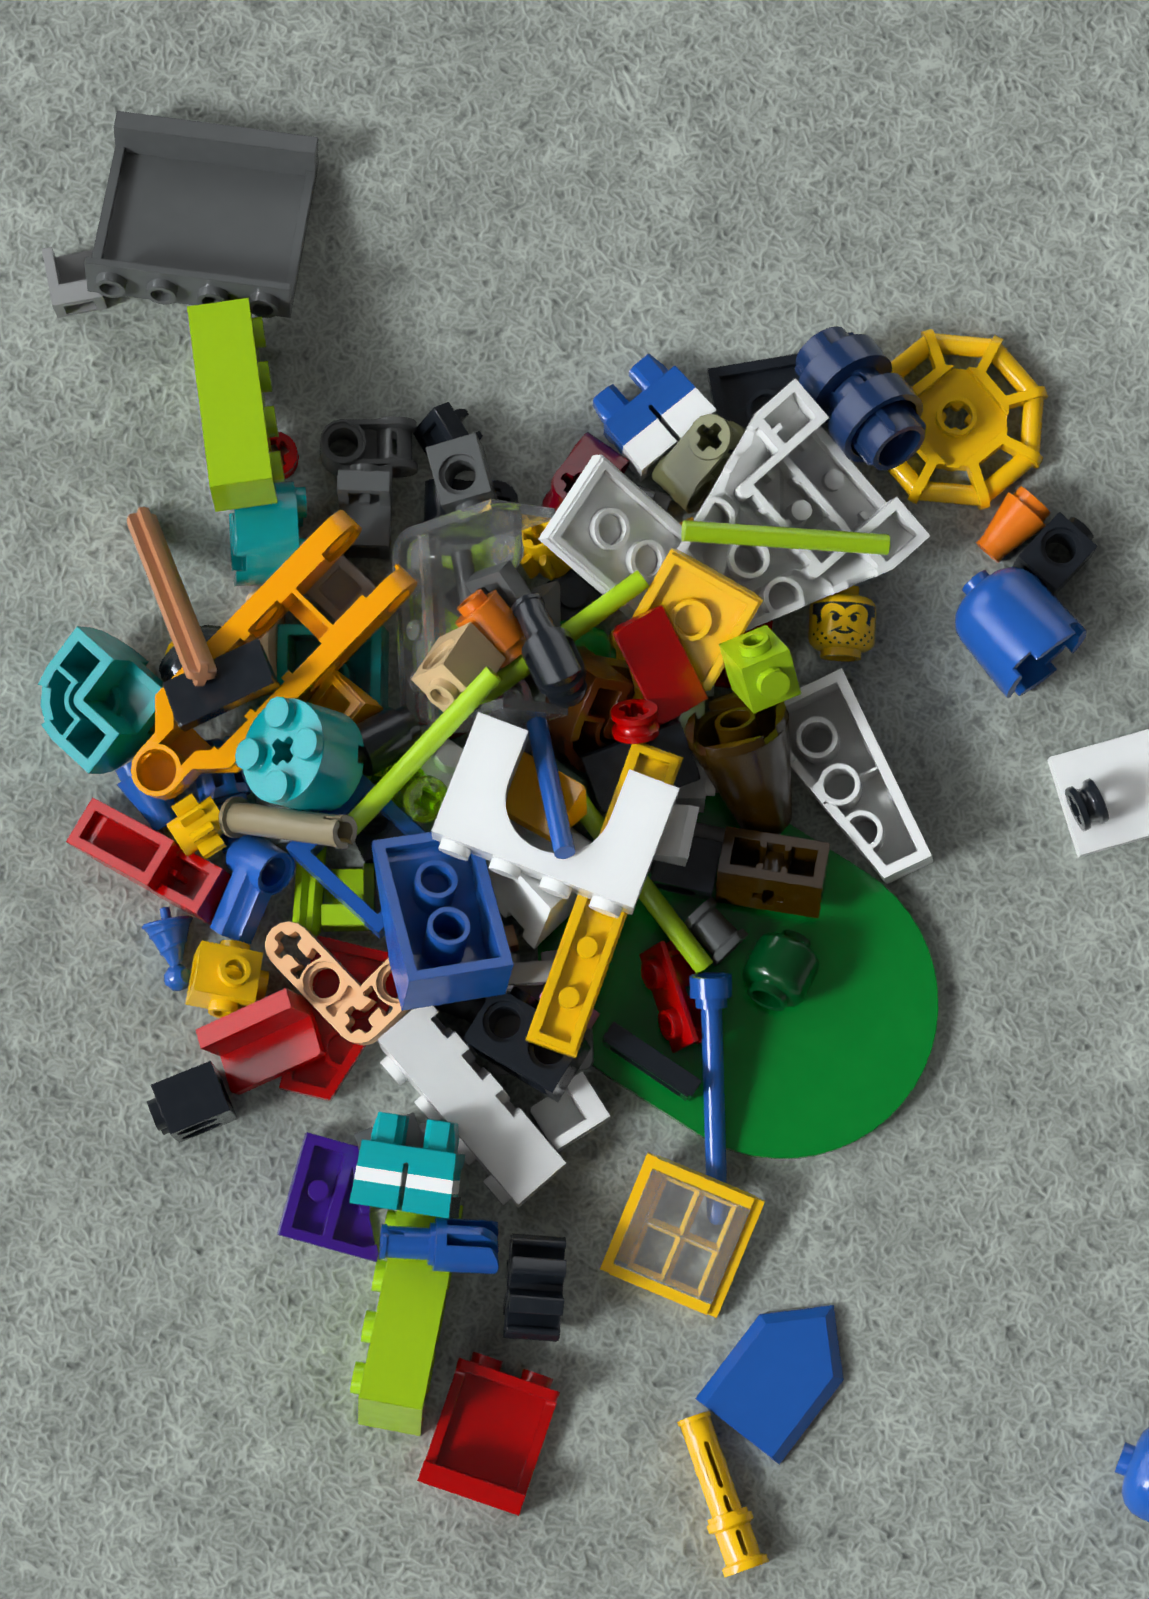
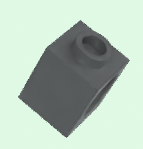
M476 433L426 447L439 500L449 518L457 516L459 520L474 519L488 512L487 507L499 504L484 446ZM463 471H473L476 473L475 481L469 488L465 490L452 489V482L457 474Z

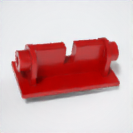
M661 941L639 954L642 962L641 975L646 987L652 991L657 1005L660 1031L664 1038L669 1040L672 1052L676 1053L695 1042L696 1044L702 1043L701 1009L696 1008L695 999L688 996L685 988L690 986L689 976L696 973L672 941L667 943Z

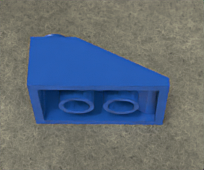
M431 832L372 841V852L389 962L402 1011L506 994L514 966L486 860L470 854L468 861L443 853L438 849L440 842L432 839Z

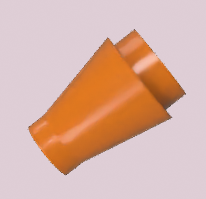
M1020 486L1014 494L1007 493L983 536L976 544L994 561L999 563L1007 554L1045 528L1044 520L1051 512L1033 494Z

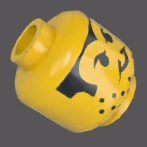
M854 585L834 595L810 603L808 641L814 649L820 651L821 659L838 662L861 660L862 653L874 647L877 610L875 603L871 599L859 595V587Z

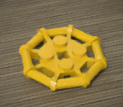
M933 329L922 331L920 339L891 361L892 373H897L902 377H905L927 358L930 360L933 369L913 387L911 386L923 403L921 419L926 425L925 439L917 453L926 464L920 476L907 461L888 470L909 495L907 500L915 504L918 501L971 505L977 506L979 510L989 508L990 502L1031 468H1039L1043 461V456L1040 454L1044 400L1048 398L1045 386H1038L1002 344L1004 339L996 335L993 338L939 334L935 333ZM942 354L982 359L977 368L968 367L967 370L954 368L955 365L945 364ZM991 363L1017 393L1010 395L1003 393L986 373ZM949 407L955 412L960 411L962 408L966 410L968 415L964 423L967 427L962 430L957 427L951 429L947 427L944 423L947 419L944 410ZM1017 407H1023L1020 442L1007 436V416L1009 410ZM1000 449L1013 456L1012 459L984 481L980 469L982 463ZM936 468L950 472L967 471L971 485L933 482L929 480Z

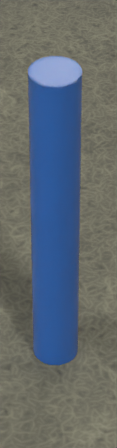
M534 717L527 721L526 726L553 852L556 858L567 859L572 857L576 851L548 723L544 717Z

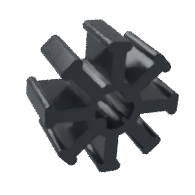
M514 1233L510 1235L509 1260L506 1262L505 1275L507 1285L503 1304V1315H505L503 1338L559 1341L560 1318L563 1316L564 1310L563 1283L566 1278L567 1260H564L566 1237Z

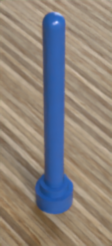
M723 972L696 973L689 976L690 998L695 999L696 1008L701 1009L706 1175L727 1183L722 1008L727 1007V998L732 997V975ZM706 1197L707 1218L709 1222L714 1225L723 1224L728 1216V1205Z

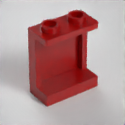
M473 1352L470 1361L462 1358L458 1359L441 1415L417 1481L519 1516L560 1392L550 1389L553 1378L523 1369L521 1377L517 1378L500 1372L503 1361Z

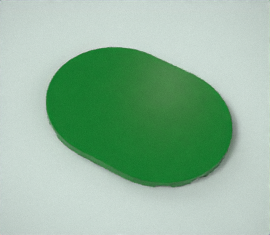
M715 793V796H706L704 812H698L697 823L725 829L726 826L740 828L718 793ZM791 824L780 834L815 840ZM589 832L584 835L590 841H594ZM830 849L819 919L720 902L716 906L719 912L737 930L744 929L749 934L717 966L711 964L700 972H723L732 975V997L727 998V1007L722 1008L726 1149L734 1153L755 1158L802 1159L833 1152L859 1140L886 1121L905 1101L925 1069L933 1047L939 1009L938 987L931 955L920 929L897 897L881 882ZM716 872V877H715V881H714L713 891H712V895H711V897H713L715 900H716L717 872ZM659 890L683 922L706 901L705 899ZM638 898L633 914H627L594 1006V1010L600 1013L592 1026L594 1063L592 1066L621 1087L705 1139L702 1043L696 1044L695 1042L673 1053L669 1040L665 1039L660 1031L658 1024L659 1011L652 991L646 987L642 979V962L639 954L661 941L667 943L671 940ZM570 915L537 946L538 961H541V952L558 950ZM783 930H792L802 934L810 941L811 945L809 948L818 957L819 970L802 1003L795 1007H786L783 1011H774L762 1007L747 994L748 988L742 978V972L757 940L767 933L781 934ZM703 947V949L711 958V954ZM690 986L685 987L688 996H690ZM613 1022L701 1080L700 1086L690 1101H684L603 1046V1036Z

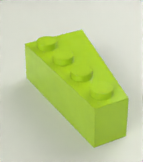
M249 298L187 306L209 487L215 512L278 503L275 483L285 482L281 452H271L270 438L279 437L275 407L274 405L266 406L264 393L273 392L269 362H260L259 348L267 347L262 316L252 317Z
M460 1205L459 1218L453 1219H463L464 1206ZM388 1209L385 1224L387 1226L429 1228L430 1223H435V1218L442 1217ZM387 1258V1261L377 1259L371 1291L380 1292L377 1311H366L361 1334V1342L370 1343L366 1363L355 1362L350 1386V1393L359 1395V1425L421 1436L424 1421V1401L426 1393L428 1394L430 1390L436 1355L435 1346L440 1338L446 1306L445 1297L446 1292L449 1291L452 1272L432 1271V1266L427 1265V1260Z

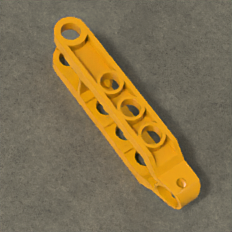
M344 510L334 513L206 642L212 658H217L257 638L260 640L290 611L322 644L293 673L288 670L281 677L285 681L281 687L256 711L251 708L244 715L248 720L221 747L214 746L212 748L193 728L188 731L179 729L165 689L162 687L155 695V733L140 748L132 760L131 774L137 788L148 796L167 800L176 798L183 793L200 774L238 773L241 768L236 763V749L239 743L246 738L251 724L266 707L267 703L274 697L294 698L308 702L333 669L339 670L410 597L418 582L402 566L396 564L394 566L395 571L384 579L367 598L361 595L332 624L304 594L353 545L362 531V528ZM181 668L172 678L180 674H183V668Z

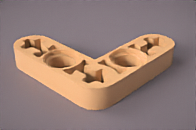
M289 921L283 922L273 927L268 933L265 941V950L270 961L338 1033L348 1041L363 1046L373 1044L409 1011H402L399 999L392 998L386 991V979L392 972L389 958L361 985L312 932L302 925ZM285 935L292 938L300 935L302 939L298 942L297 946L301 952L311 960H313L316 952H318L321 958L313 961L305 968L296 958L288 954L283 957L280 956V953L284 950L280 940ZM305 968V970L301 974V977L299 978L296 975V972ZM323 969H333L338 974L340 980L339 989L329 998H320L313 991V979ZM373 990H375L380 1000L393 1007V1010L388 1015L383 1009L378 1008L369 1017L368 1020L373 1026L369 1032L366 1033L360 1029L354 1032L351 1031L350 1028L355 1023L354 1018L351 1016L352 1012L358 1009L365 1013L377 1003L368 998V995Z

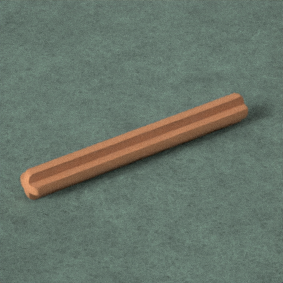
M139 507L137 513L128 515L127 525L185 676L191 679L195 686H204L207 680L215 678L217 674L216 665L157 516L151 514L148 507Z

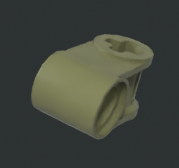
M707 414L700 416L693 422L690 429L673 449L660 459L652 472V479L688 514L699 511L732 455L728 451L730 449L735 450L746 430L739 424L727 421L719 415ZM704 428L710 429L708 432L703 431ZM717 436H718L719 440L722 442L721 445H720L719 442L716 440Z

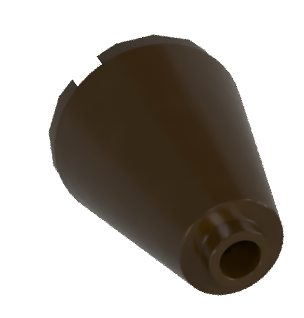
M735 692L717 697L708 702L710 708L708 713L699 719L696 712L689 717L684 728L688 741L687 744H689L688 746L740 828L780 835L792 820L789 713L783 701L753 714Z

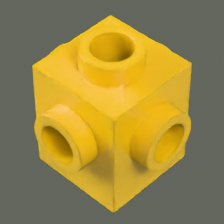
M202 940L193 956L185 1005L208 1009V1013L211 1016L222 1018L265 998L269 971L261 970L263 952L250 950V945L237 940H222L220 944Z

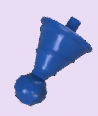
M170 907L160 908L161 920L146 923L142 926V929L146 931L149 939L153 941L160 955L165 958L170 966L164 974L165 985L172 991H182L188 987L191 974L190 970L181 963L184 960L185 945L188 941L187 936L193 917H171Z

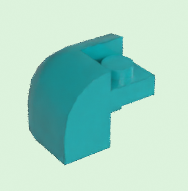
M77 626L47 665L38 685L42 686L40 706L45 721L41 725L50 738L88 774H104L116 770L131 760L154 734L150 729L155 723V695L163 687V681L146 667L149 661L118 638L102 630Z

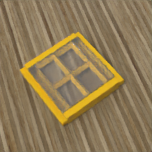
M648 1152L600 1270L705 1315L708 1314L717 1318L765 1200L660 1155L657 1156Z

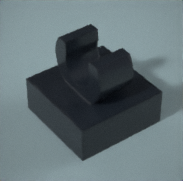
M446 402L434 407L417 426V430L413 435L427 455L426 447L469 435L462 423L469 413L466 409H456L454 411L451 404ZM474 432L478 436L479 440H481V438L483 437L481 432Z

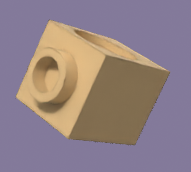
M469 622L440 636L411 680L426 694L431 703L444 712L486 666L497 673L506 658Z

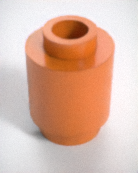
M479 589L468 596L457 607V610L461 613V616L455 622L458 628L471 622L506 658L499 669L507 666L522 654V647L526 642V638L512 609L496 590L485 594L482 589Z

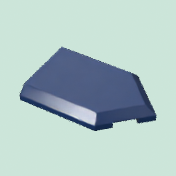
M834 1305L759 1314L695 1398L779 1465L844 1380Z

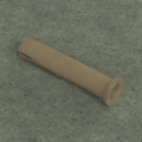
M237 796L227 799L219 812L220 829L224 835L230 838H240L246 834L331 846L337 849H348V844L353 845L357 837L356 822L349 815H334L251 804L243 797Z

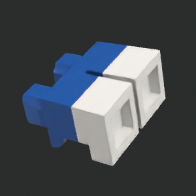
M647 354L629 370V377L642 391L639 395L629 402L618 388L612 384L594 397L592 405L604 424L603 435L611 444H614L622 456L630 461L628 467L640 482L653 472L660 459L673 449L690 429L694 421L703 415H716L717 410L676 366L668 370L651 354Z

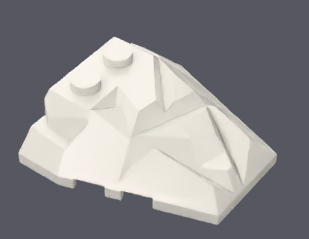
M796 378L754 414L694 521L889 534L890 549L888 555L682 541L677 550L732 579L763 599L746 631L893 570L930 537L929 533L898 497L886 502L851 460L846 457L839 446L821 427L829 417Z

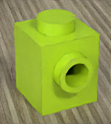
M767 625L719 644L731 689L753 714L802 694L789 648Z

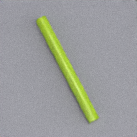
M688 520L683 521L681 530L682 541L878 555H888L890 549L889 534Z
M636 570L560 627L567 629L575 642L650 586L640 572ZM522 654L496 673L502 679V682L477 707L479 711L530 675Z
M486 666L348 814L356 822L357 835L502 682V679L491 668Z
M586 795L587 814L579 821L595 840L600 834L605 819ZM647 875L639 896L640 901L694 972H702L712 964V959Z

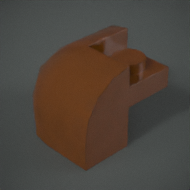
M577 646L587 672L585 678L587 690L578 704L567 708L552 704L546 696L543 717L547 720L552 745L558 754L578 771L585 773L580 755L618 742L612 735V727L615 722L611 719L610 711L615 704L633 699L635 691L630 670L625 660L597 656L585 646Z

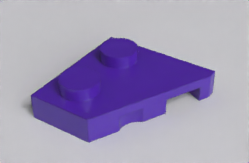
M308 1132L305 1133L277 1235L377 1262L379 1253L377 1244L375 1245L370 1221V1206L349 1203L359 1156L358 1146Z

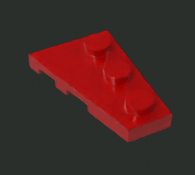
M317 935V939L361 985L389 958L388 952ZM316 952L315 957L310 963L321 958V955ZM323 969L313 979V991L320 998H329L339 989L340 980L338 974L333 969ZM391 972L386 979V991L389 996L397 999L398 994ZM375 990L368 995V998L377 1003L369 1011L364 1013L356 1009L352 1012L351 1016L355 1021L354 1025L350 1028L352 1032L358 1029L366 1033L369 1032L373 1027L368 1020L369 1017L378 1008L383 1009L387 1014L392 1007L380 1000ZM311 1004L325 1055L314 1062L283 1075L279 1089L331 1102L367 1045L354 1044L342 1037Z

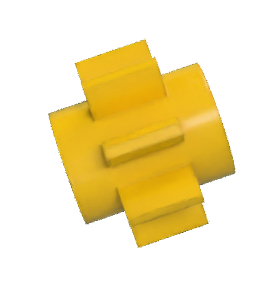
M544 516L529 521L520 529L519 539L521 543L515 545L513 551L529 578L532 579L540 573L543 577L553 580L563 576L572 568L538 540L551 520Z
M191 793L171 806L177 817L166 825L187 857L199 850L202 856L208 859L226 847L220 837L224 834L219 825L220 810L211 796L198 803Z

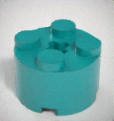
M293 481L275 483L278 503L234 509V513H229L232 571L242 570L236 571L233 580L235 587L262 586L308 539L299 538V527H303V518L307 517L305 487H295Z
M274 697L255 718L246 738L239 743L235 759L238 767L243 769L248 786L261 800L295 810L312 812L332 811L341 807L351 797L360 782L364 764L358 763V745L362 747L364 745L358 726L349 716L302 700Z

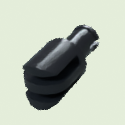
M530 593L523 595L511 607L526 638V642L522 647V657L536 686L542 694L547 696L549 702L562 708L573 707L583 699L587 690V683L585 681L587 672L584 661L570 632L565 628L555 627L541 594Z

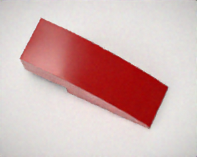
M93 797L66 840L69 845L210 926L231 876L221 867L194 853L187 857L179 844L174 840Z

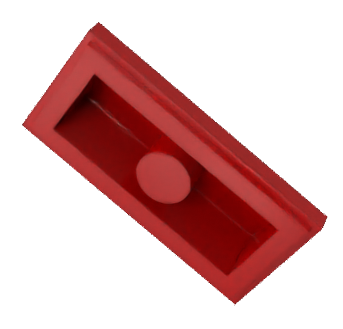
M663 604L615 626L613 636L645 700L654 702L658 707V716L655 720L659 726L708 699L706 691Z

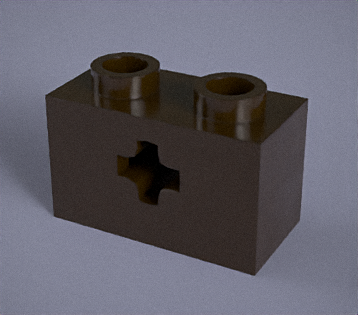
M726 826L717 870L716 901L819 919L827 877L830 843Z

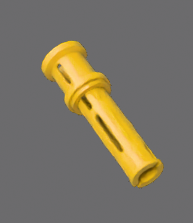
M706 1411L680 1420L677 1423L684 1436L695 1473L699 1479L712 1519L707 1520L709 1524L707 1529L709 1534L716 1536L726 1565L722 1569L725 1578L767 1563L769 1559L767 1554L760 1553L750 1524L754 1519L752 1511H749L747 1506L742 1508L726 1459L710 1418V1411Z

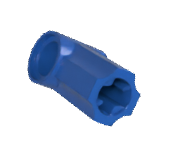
M245 834L240 838H235L228 848L226 865L232 874L210 928L222 936L251 944L271 895L281 892L290 883L295 871V861L290 854L265 837Z

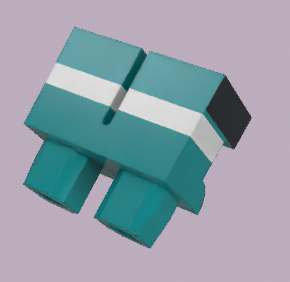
M378 1112L372 1129L371 1140L362 1139L349 1203L402 1210L404 1212L448 1219L459 1218L461 1197H458L461 1170L464 1166L466 1154L457 1153L459 1146L458 1123L427 1119L423 1148L405 1145L410 1116Z

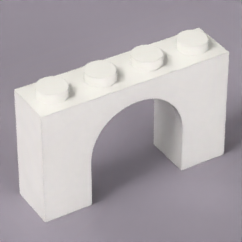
M478 712L431 830L432 839L440 842L438 849L445 854L468 861L470 854L489 860L491 862L488 868L491 871L511 879L518 880L521 873L541 880L539 888L557 897L569 899L571 892L591 899L589 904L591 909L604 915L619 918L621 911L632 915L678 797L679 788L629 769L604 831L592 843L576 850L572 857L558 859L554 856V853L533 847L522 839L513 828L506 810L508 791L528 742V730Z

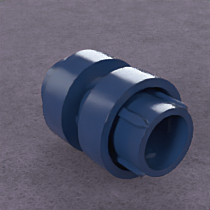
M834 326L818 332L802 346L796 357L795 372L799 376L798 382L829 417L824 422L828 423L829 435L849 460L866 462L867 465H874L878 470H890L906 462L918 451L924 442L926 425L921 419L923 412L922 400L901 375L892 373L890 360L870 336L854 334L853 332L847 333L844 328Z

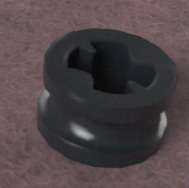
M1092 779L1084 780L1083 787L1080 789H1075L1073 786L1065 789L1067 803L1081 830H1089L1093 821H1099L1103 824L1109 820L1104 799Z

